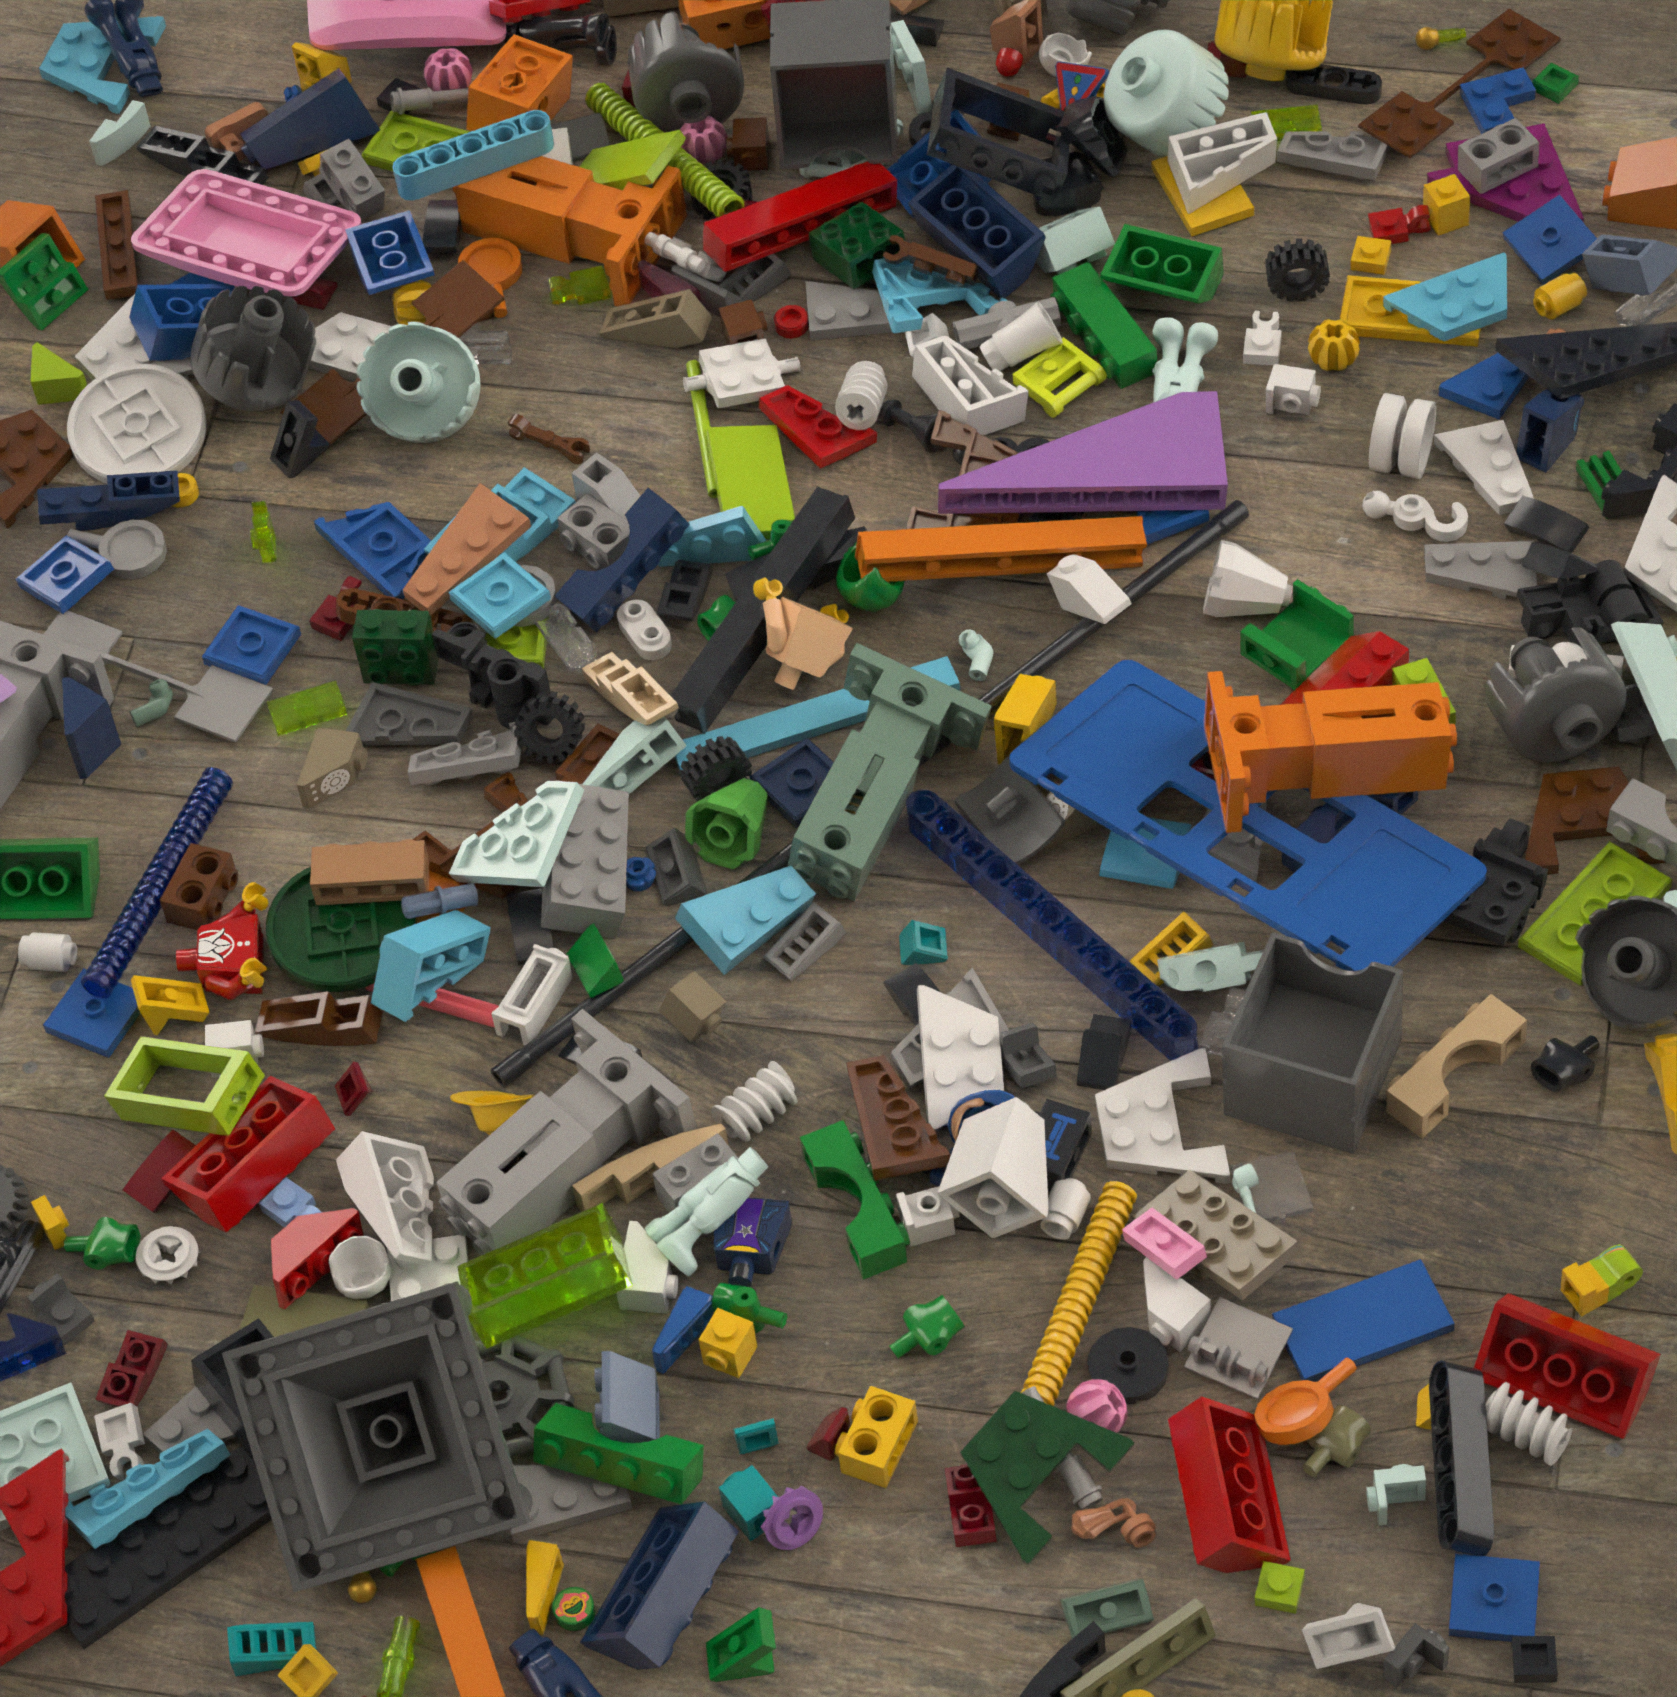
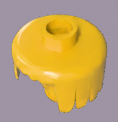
M1221 0L1215 31L1216 47L1226 56L1247 63L1245 73L1262 80L1282 81L1285 79L1286 70L1297 71L1316 68L1324 62L1326 57V43L1333 1Z

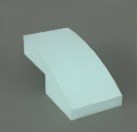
M132 100L117 122L105 119L89 141L96 165L103 166L125 153L151 127L143 102Z

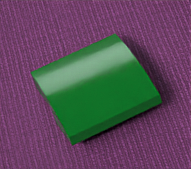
M46 233L38 235L0 268L1 285L21 312L41 331L89 290L75 265L64 260L51 236Z

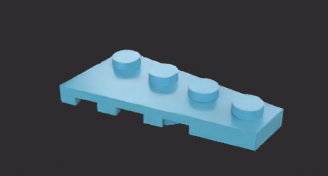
M207 1428L161 1452L160 1461L156 1464H139L127 1470L126 1479L108 1489L104 1483L89 1490L91 1498L73 1506L71 1501H68V1505L65 1508V1518L96 1549L100 1545L114 1540L120 1531L133 1522L147 1517L153 1508L169 1497L180 1494L189 1483L202 1474L216 1469L220 1462L231 1454L224 1442Z

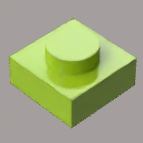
M1263 1561L1255 1594V1606L1296 1614L1305 1579V1569Z

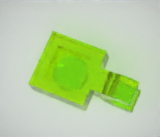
M602 265L569 272L570 280L562 276H554L548 279L551 290L549 295L552 304H561L576 298L577 304L583 305L611 298L609 284Z

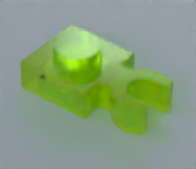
M266 501L252 502L254 529H250L253 550L259 549L263 563L276 562V534Z

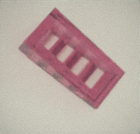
M645 260L638 262L641 287L652 298L690 289L701 302L699 290L690 283Z

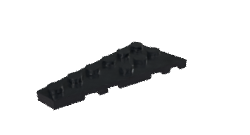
M1677 322L1497 338L1495 351L1559 399H1563L1677 363Z

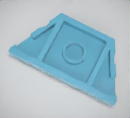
M1503 252L1383 296V306L1390 312L1395 308L1408 315L1409 323L1418 328L1428 330L1431 335L1442 341L1507 319V255Z

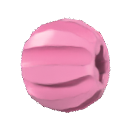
M441 48L431 54L426 60L424 78L428 87L433 91L468 88L470 85L473 69L468 57L458 49Z
M707 116L704 120L697 123H684L680 131L686 137L681 148L685 149L686 152L691 154L701 164H706L710 161L713 164L715 160L720 159L725 153L728 136L723 125L712 116Z
M1102 1379L1082 1382L1070 1394L1066 1404L1068 1413L1116 1433L1124 1426L1128 1416L1126 1402L1122 1393L1114 1384Z

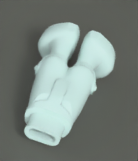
M1160 318L1155 322L1152 331L1155 341L1162 349V359L1155 364L1152 370L1155 376L1153 403L1180 392H1197L1199 383L1204 379L1203 369L1199 365L1205 354L1215 347L1218 341V331L1214 326L1203 322L1193 324L1189 328L1187 335L1185 361L1179 367L1177 361L1184 338L1183 326L1176 319Z
M751 1147L739 1158L732 1156L727 1162L717 1167L697 1185L687 1191L680 1199L678 1207L662 1218L652 1220L645 1227L647 1234L657 1243L656 1246L680 1271L687 1276H691L698 1267L691 1250L694 1242L702 1233L708 1234L716 1230L740 1208L754 1191L752 1184L756 1187L760 1184L757 1178L768 1168V1165Z

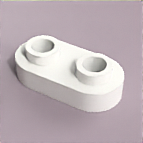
M631 600L621 605L617 612L619 628L639 656L647 660H658L665 657L672 647L670 632L653 608L642 600Z

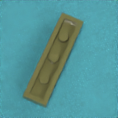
M1193 1599L1061 1690L1062 1697H1121L1130 1690L1141 1689L1216 1636L1205 1605L1198 1599Z

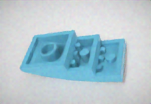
M525 467L505 488L497 484L491 491L527 516L531 527L501 554L505 552L515 562L525 556L559 527L557 518L576 503L575 499ZM453 519L424 548L425 553H430Z

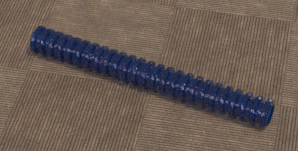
M208 767L198 779L197 785L188 796L187 802L178 813L172 827L168 830L162 844L158 847V851L154 854L142 878L138 881L137 887L133 890L132 895L127 900V904L118 915L112 930L108 932L102 947L97 951L96 956L91 961V965L86 970V974L81 978L82 987L90 995L103 999L109 998L113 993V989L118 985V980L122 978L123 972L128 968L129 962L133 959L134 954L139 949V945L144 940V936L153 925L159 910L162 909L160 899L190 843L199 845V842L204 837V833L214 820V816L222 806L223 800L228 796V792L233 787L232 778L223 770Z

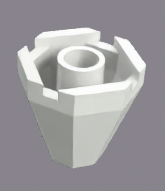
M1221 540L1213 564L1212 577H1210L1207 587L1203 614L1215 617L1279 613L1281 605L1288 607L1293 589L1292 585L1287 584L1288 576L1236 543Z

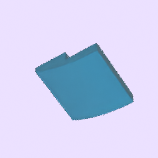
M1148 817L1176 835L1182 836L1191 830L1192 824ZM1143 828L1137 832L1150 841L1155 837V835ZM1110 832L1099 876L1174 888L1180 874L1178 870L1149 854L1145 848L1132 840H1126L1115 832Z

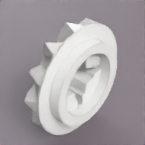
M173 1226L162 1227L149 1233L140 1242L136 1251V1263L143 1277L151 1278L155 1284L159 1281H167L172 1285L174 1279L180 1276L187 1278L188 1271L192 1267H197V1256L200 1251L196 1239L187 1230ZM162 1248L164 1252L167 1251L169 1254L174 1253L176 1262L163 1260L160 1249Z

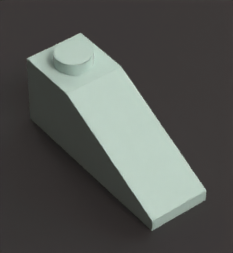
M665 717L648 726L634 720L621 732L583 785L626 791L630 794L687 745Z

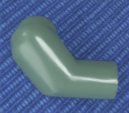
M157 679L151 682L149 691L152 695L149 702L129 711L136 727L162 717L167 712L173 692L172 688H168L166 680Z

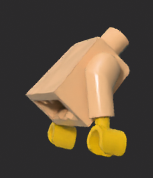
M762 578L754 583L753 590L758 599L766 600L763 603L767 631L766 654L782 662L774 681L794 690L802 671L820 678L824 676L829 667L843 657L845 641L853 628L844 624L848 621L849 614L844 609L837 610L838 606L836 604L823 606L819 612L784 597L781 600L777 599L776 596L781 594L783 589L782 583L776 579L768 582L767 578Z

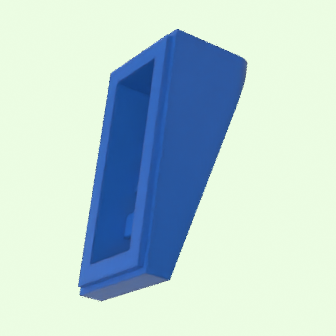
M687 1286L683 1289L652 1348L656 1372L664 1374L704 1331L714 1314L712 1295Z

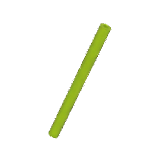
M690 360L686 363L688 377L702 375L700 363L697 360ZM704 389L693 390L690 392L708 496L718 498L706 437L707 427L711 426Z

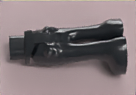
M591 13L585 17L569 19H546L535 16L531 20L523 19L519 22H513V25L506 24L505 44L513 35H517L559 51L575 48L591 49L594 51L597 62L601 65H612L616 58V31L613 25H609V17L606 13Z

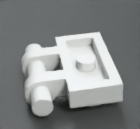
M649 232L645 237V244L652 247L653 252L659 256L676 262L678 266L695 272L704 278L722 283L726 272L716 265V262L706 252L699 251L697 255V252L691 249V244L677 237L671 239L664 234L658 236L653 232Z

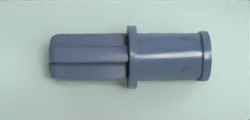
M472 882L445 889L436 886L434 891L403 897L401 907L405 918L408 919L434 913L442 915L449 910L477 906L478 894Z

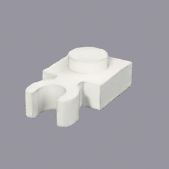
M1255 311L1252 316L1253 329H1246L1243 364H1278L1282 340L1281 330H1278L1279 314L1278 312H1273L1270 321L1260 320V311Z
M132 1403L94 1416L101 1451L107 1457L113 1455L110 1461V1471L119 1480L124 1479L123 1466L125 1463L131 1461L132 1468L139 1464L144 1465L143 1459L135 1453L134 1447L143 1445L145 1442L138 1408Z

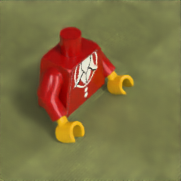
M256 882L249 883L242 892L243 900L229 913L211 924L200 926L197 930V948L176 950L178 972L197 970L203 990L228 1000H234L243 993L263 994V972L267 970V967L263 965L264 933L258 914H255L256 909L263 911L268 907V899L262 896L266 892V888Z

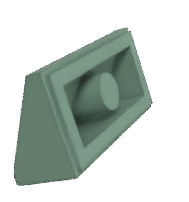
M1142 1578L1060 1599L1072 1639L1093 1621L1104 1633L1154 1620L1144 1579Z

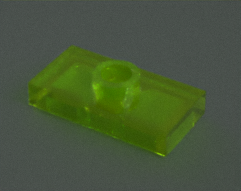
M1318 104L1251 111V116L1267 112L1277 141H1282L1286 132L1322 131Z
M336 680L267 701L278 736L347 715Z

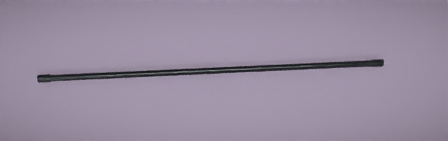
M1239 500L1233 501L1224 510L1216 514L1208 524L1121 589L1129 597L1131 605L1220 536L1226 535L1249 517L1247 507ZM1086 617L978 700L991 705V713L1002 704L1019 674L1039 676L1106 624ZM943 736L932 757L952 743L948 737ZM923 755L920 759L919 767L930 760V758ZM792 842L737 884L787 867ZM682 926L624 969L621 972L624 979L623 983L594 997L586 998L524 1047L515 1050L490 1070L494 1079L503 1088L508 1086L530 1069L534 1062L575 1032L571 1018L581 1009H584L592 1017L596 1016L694 940Z

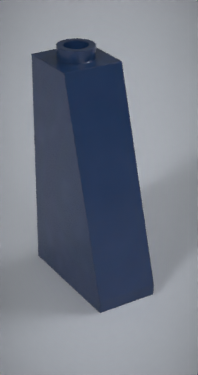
M338 68L242 132L240 135L246 144L241 149L252 164L258 161L262 168L269 169L329 149L347 139L354 141L380 131V128L345 75Z

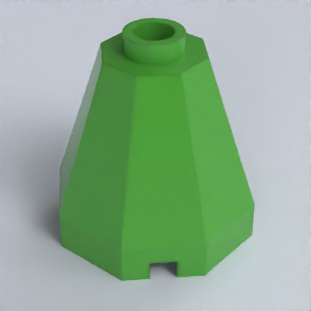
M743 778L693 804L686 812L685 838L691 845L696 842L701 848L698 854L704 861L735 869L743 861L746 860L747 862L753 859L760 850L767 810V792L758 782Z

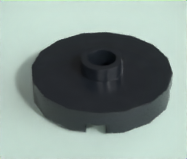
M1134 1327L1113 1329L1100 1336L1092 1345L1087 1359L1089 1378L1091 1380H1107L1109 1383L1114 1384L1122 1393L1126 1405L1135 1404L1136 1400L1144 1398L1148 1400L1154 1397L1165 1385L1169 1373L1167 1351L1160 1340L1148 1331ZM1124 1360L1134 1361L1131 1365H1124L1121 1362Z

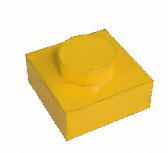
M320 153L298 163L303 175L313 172L315 177L321 174Z
M1357 236L1350 261V270L1385 275L1391 253V240Z
M43 1195L32 1201L31 1204L39 1223L43 1225L46 1236L54 1250H57L64 1246L66 1238L64 1228L68 1227L69 1223L61 1207L58 1205L52 1208L47 1197Z
M304 1644L277 1676L298 1697H318L337 1676L338 1672L311 1644Z

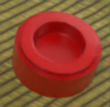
M787 305L780 308L774 315L776 332L780 336L789 339L804 335L809 328L807 311L798 305Z

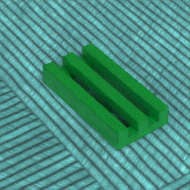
M1609 450L1603 452L1601 458L1593 455L1590 456L1588 462H1585L1584 459L1576 461L1578 474L1602 512L1605 500L1601 499L1603 490L1591 471L1595 470L1603 483V487L1611 479L1609 474L1614 481L1617 479L1622 470Z

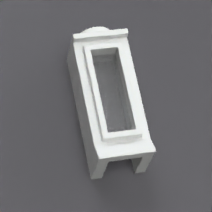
M534 944L532 954L499 1007L491 1013L496 1035L504 1037L510 1024L520 1029L523 1045L528 1044L537 1037L573 978L568 956L556 948L547 949Z

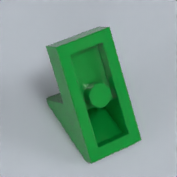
M758 1607L706 1642L710 1681L720 1682L774 1673L772 1651L776 1649L771 1610Z

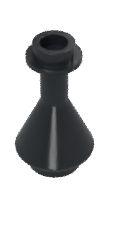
M897 399L887 400L882 404L879 418L883 421L884 425L890 427L898 423L909 428L928 453H934L938 450L943 451L948 448L931 443V435L937 414L915 416L902 410V404Z

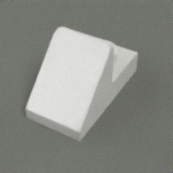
M1361 1603L1354 1604L1345 1615L1308 1623L1302 1629L1316 1669L1390 1652L1395 1649L1381 1608Z

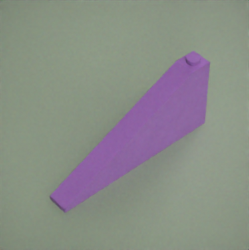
M1217 391L1180 392L939 483L938 514L1224 510L1228 482Z

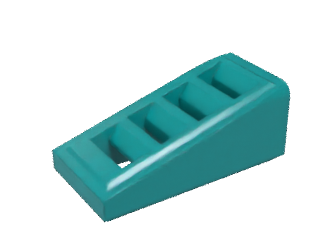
M313 1622L243 1624L227 1627L229 1658L235 1676L284 1668L298 1652L295 1651L294 1637L302 1636V1646L304 1644H311L317 1650L315 1625ZM285 1639L286 1652H278L277 1640ZM267 1642L268 1652L261 1653L260 1643ZM250 1645L251 1653H244L243 1646Z

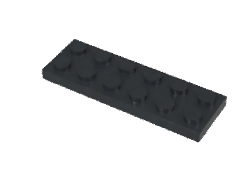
M242 1445L230 1452L231 1455L221 1461L216 1469L202 1474L189 1483L180 1494L169 1497L153 1508L147 1517L130 1524L120 1531L114 1540L102 1544L96 1549L90 1548L65 1566V1571L68 1574L67 1591L64 1596L65 1603L67 1604V1623L65 1626L83 1650L272 1520L255 1461Z

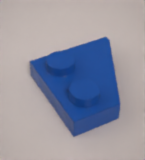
M1497 353L1442 382L1439 386V396L1500 420L1530 376Z

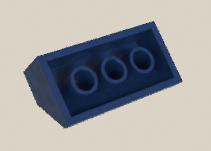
M952 164L908 202L918 226L952 256L976 264L979 272L977 278L1000 299L1006 298L1029 278L1046 239L1045 234L974 172Z
M705 1501L660 1507L580 1643L593 1651L637 1670L660 1668L670 1659L673 1653L672 1646L680 1632L691 1623L693 1619L692 1612L698 1601L710 1590L713 1584L712 1577L717 1568L731 1554L733 1549L731 1544L739 1531Z

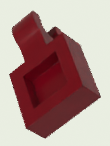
M348 576L344 580L340 592L349 588L358 589L362 584V580ZM328 595L309 622L312 629L342 641L353 625L345 623L337 617V598Z

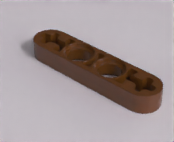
M355 588L344 589L339 592L336 599L337 617L341 621L352 625L355 624L357 610H368V608H371V610L421 611L408 600ZM439 608L430 616L433 631L437 629V624H441L440 630L447 632L455 624L461 622L473 623L471 618L463 613Z

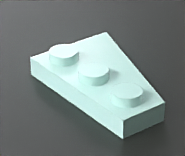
M904 20L892 22L893 53L898 69H902L904 80L907 83L918 114L931 112L932 104L925 60Z

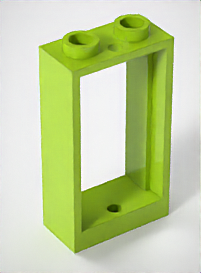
M141 1036L104 1097L121 1120L229 1136L265 1075L248 1051ZM159 1065L221 1074L204 1103L142 1094Z

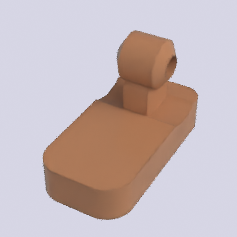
M254 102L208 125L205 129V136L209 147L235 152L238 161L243 160L246 155L241 147L246 143L240 134L268 116V111L261 103Z

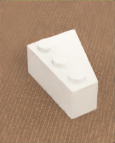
M1267 112L1169 136L1168 163L1188 214L1275 163L1277 137Z
M946 335L915 345L912 377L938 410L947 412L951 415V418L963 425L966 423L972 426L981 435H986L1025 421L1029 390L1021 385L1017 388L1003 379L1002 372L996 368L990 371L978 363V356Z

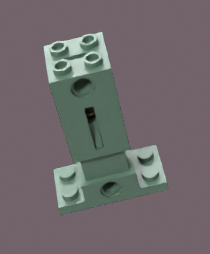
M856 643L850 654L843 689L849 691L852 696L859 700L870 701L865 725L860 733L852 729L793 837L788 866H792L805 882H814L825 887L833 896L842 899L848 898L854 902L912 795L922 756L924 755L931 759L943 736L948 737L952 743L959 747H969L977 751L983 740L991 710V705L859 643Z

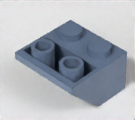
M1601 234L1582 253L1592 288L1609 290L1610 292L1634 293L1640 296L1650 295L1677 268V247L1657 240Z
M602 1351V1367L595 1368V1387L600 1397V1403H595L596 1427L600 1428V1434L609 1439L625 1443H643L660 1438L659 1385L655 1368L611 1351Z

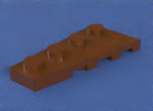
M881 1055L846 1062L874 1181L946 1167L951 1154L945 1145L942 1146L937 1139V1133L930 1123H926L920 1113L919 1106L914 1099H910L905 1091L904 1084L886 1057Z

